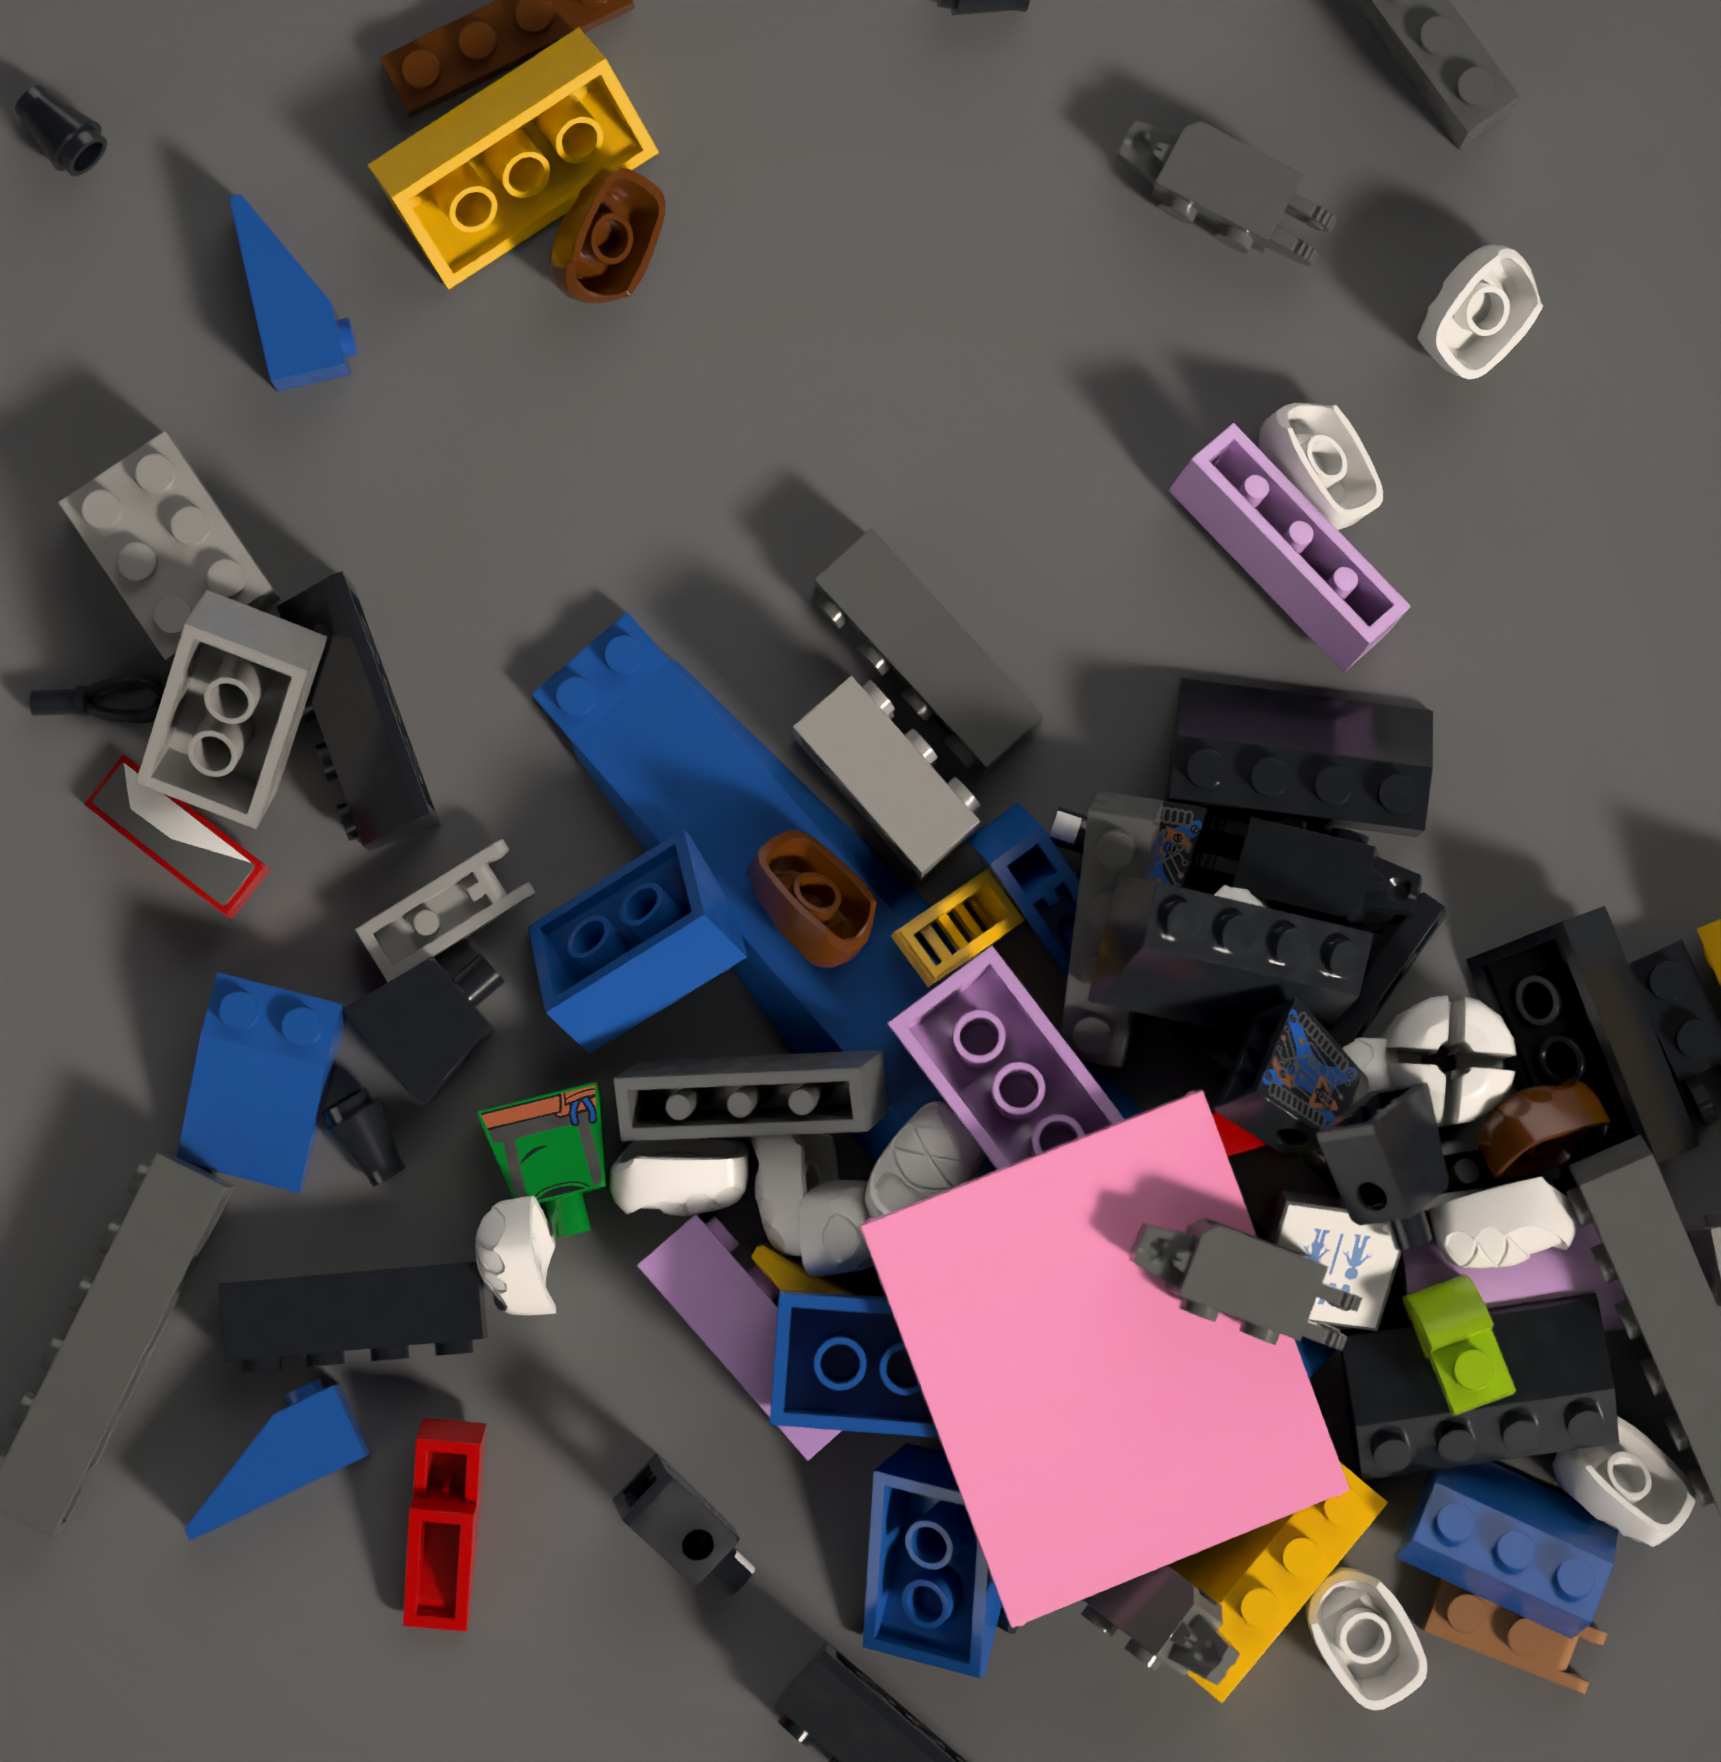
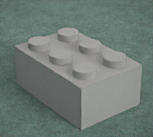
M166 431L58 502L160 654L171 666L185 622L206 590L260 611L281 599Z
M206 590L185 622L136 783L257 829L277 793L327 636Z
M851 675L793 726L794 740L916 879L921 882L978 831L980 820L975 815L979 812L978 808L981 805L958 778L954 777L950 782L946 783L933 767L937 764L935 760L938 756L913 728L904 735L891 721L895 717L893 714L895 708L883 692L871 680L861 687Z

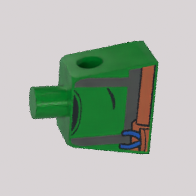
M593 1082L477 1111L480 1123L513 1199L534 1196L539 1204L545 1203L554 1239L590 1231L591 1227L582 1193L608 1187L603 1099L600 1084Z

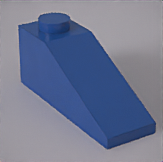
M242 194L230 196V205L270 381L277 392L351 375L348 357L358 355V348L350 318L339 320L338 314L330 300Z
M1016 803L968 838L967 841L985 868L990 870L1022 914L1027 927L1068 981L1080 882L1043 826L1019 803Z
M317 1379L284 1395L289 1407L273 1414L184 1530L189 1541L372 1454L340 1384L324 1389L320 1379Z

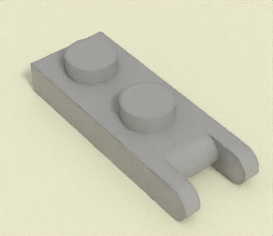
M503 839L488 846L355 929L387 982H390L431 957L435 958L536 894L531 883L528 882L516 887L507 895L489 864L501 859L509 851Z

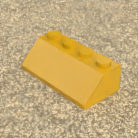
M578 27L368 164V167L395 211L449 290L566 214L577 200L580 190L588 184L599 169L619 167L633 170L658 154L659 151L607 59Z
M1341 1462L1340 1465L1350 1489L1343 1492L1341 1496L1331 1497L1167 1564L1222 1606L1223 1624L1218 1630L1240 1653L1235 1664L1228 1669L1224 1679L1218 1685L1190 1671L1186 1673L1220 1703L1224 1702L1388 1504L1384 1498Z

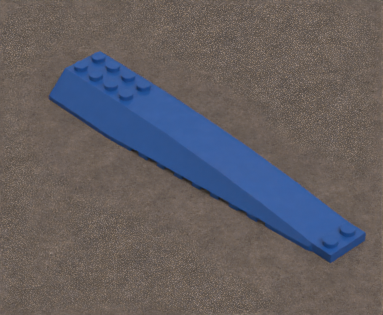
M627 611L531 695L573 743V753L646 852L683 829L691 836L737 914L747 958L731 968L792 1052L800 1054L883 1050L890 1113L867 1132H852L875 1164L893 1137L924 1104L932 1101L945 1102L887 1023L974 958L928 988L890 935L931 906L678 661L669 659ZM788 830H798L807 833L827 847L863 881L877 901L872 929L867 943L851 961L832 969L812 965L775 928L774 923L764 908L757 902V897L752 892L749 879L746 876L747 869L760 847L773 837ZM937 922L931 924L953 955L957 952ZM919 932L914 935L936 966L940 964L941 960L922 934ZM1082 1062L1124 1119L1142 1113L1093 1063ZM987 1156L976 1178L997 1170ZM1303 1336L1300 1341L1295 1340L1308 1378L1337 1350Z

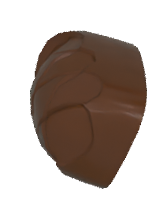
M606 167L599 169L588 184L580 190L577 200L565 214L558 229L549 255L548 266L551 282L568 298L583 303H604L631 296L648 268L662 228L666 204L660 188L646 177L627 168Z
M788 830L773 837L760 847L747 869L746 876L749 879L752 892L757 897V902L764 908L774 923L775 928L812 965L832 969L851 961L867 943L872 929L877 901L867 886L833 852L807 833L798 830Z
M1568 1079L1560 1086L1540 1085L1527 1088L1501 1101L1486 1115L1480 1127V1137L1477 1143L1480 1153L1496 1180L1512 1179L1540 1173L1566 1164L1584 1136L1592 1128L1607 1125L1610 1120L1597 1095L1586 1084L1576 1079Z

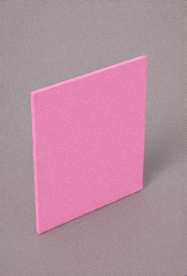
M1202 1090L1189 1091L1183 1097L878 1218H869L865 1223L859 1225L1011 1628L1023 1626L1030 1620L1331 1497L1341 1496L1343 1492L1350 1490L1295 1340L1280 1334L1276 1345L1239 1331L1243 1321L1240 1318L1220 1311L1216 1322L1186 1312L1179 1308L1182 1296L1166 1288L1167 1281L1129 1260L1131 1249L1142 1223L1186 1232L1188 1225L1206 1217L1256 1236Z

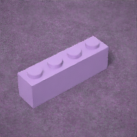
M1232 423L1196 454L1168 490L1344 673L1384 638L1411 607L1235 423Z
M695 1214L637 1266L770 1417L778 1306L774 1303V1300L779 1296L780 1289L756 1265L748 1272L731 1253L740 1245L739 1242L716 1216H713L705 1224ZM778 1426L807 1461L842 1431Z

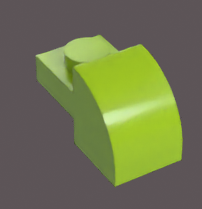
M1464 1273L1403 1296L1402 1300L1425 1358L1430 1359L1452 1417L1515 1393L1516 1389L1492 1332L1494 1326L1478 1289L1467 1274Z

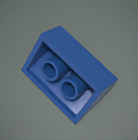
M684 829L528 926L545 1013L589 1054L613 1039L621 1037L631 1028L665 1007L673 1005L683 996L717 975L725 973L732 966L747 958L737 914L693 839Z
M1493 1462L1429 1471L1394 1557L1572 1639L1588 1627L1594 1619L1614 1567L1618 1530L1596 1519L1579 1502Z

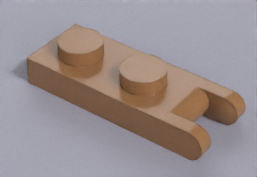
M1441 1578L1421 1630L1583 1694L1586 1693L1590 1682L1580 1675L1566 1672L1578 1638L1582 1637L1585 1641L1595 1645H1604L1608 1635L1606 1632L1588 1626L1570 1639Z

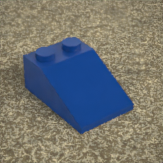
M217 972L200 1034L177 1157L196 1167L301 1193L348 1017L343 1012L347 1006Z
M906 1443L878 1466L873 1473L862 1647L981 1678L986 1673L1002 1604L945 1452Z

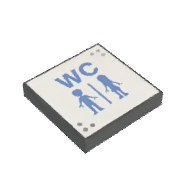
M1282 1190L1267 1241L1328 1266V1270L1323 1280L1324 1283L1362 1297L1357 1312L1338 1309L1329 1305L1327 1301L1316 1298L1308 1321L1377 1331L1402 1250L1394 1249L1387 1223L1381 1222L1359 1226L1351 1221L1342 1198Z

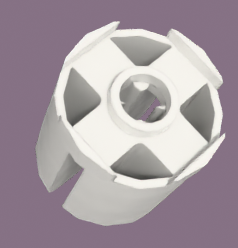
M1448 995L1430 997L1396 1015L1385 1031L1379 1036V1038L1387 1040L1386 1048L1397 1049L1399 1063H1387L1390 1081L1394 1088L1428 1083L1437 1127L1459 1125L1477 1120L1492 1111L1511 1089L1515 1071L1503 1070L1502 1059L1516 1055L1514 1038L1502 1017L1480 1000L1463 996L1450 1002ZM1440 1046L1446 1047L1450 1050L1447 1056L1453 1054L1455 1057L1456 1068L1444 1074L1437 1065L1420 1064L1422 1055L1430 1056L1436 1054Z

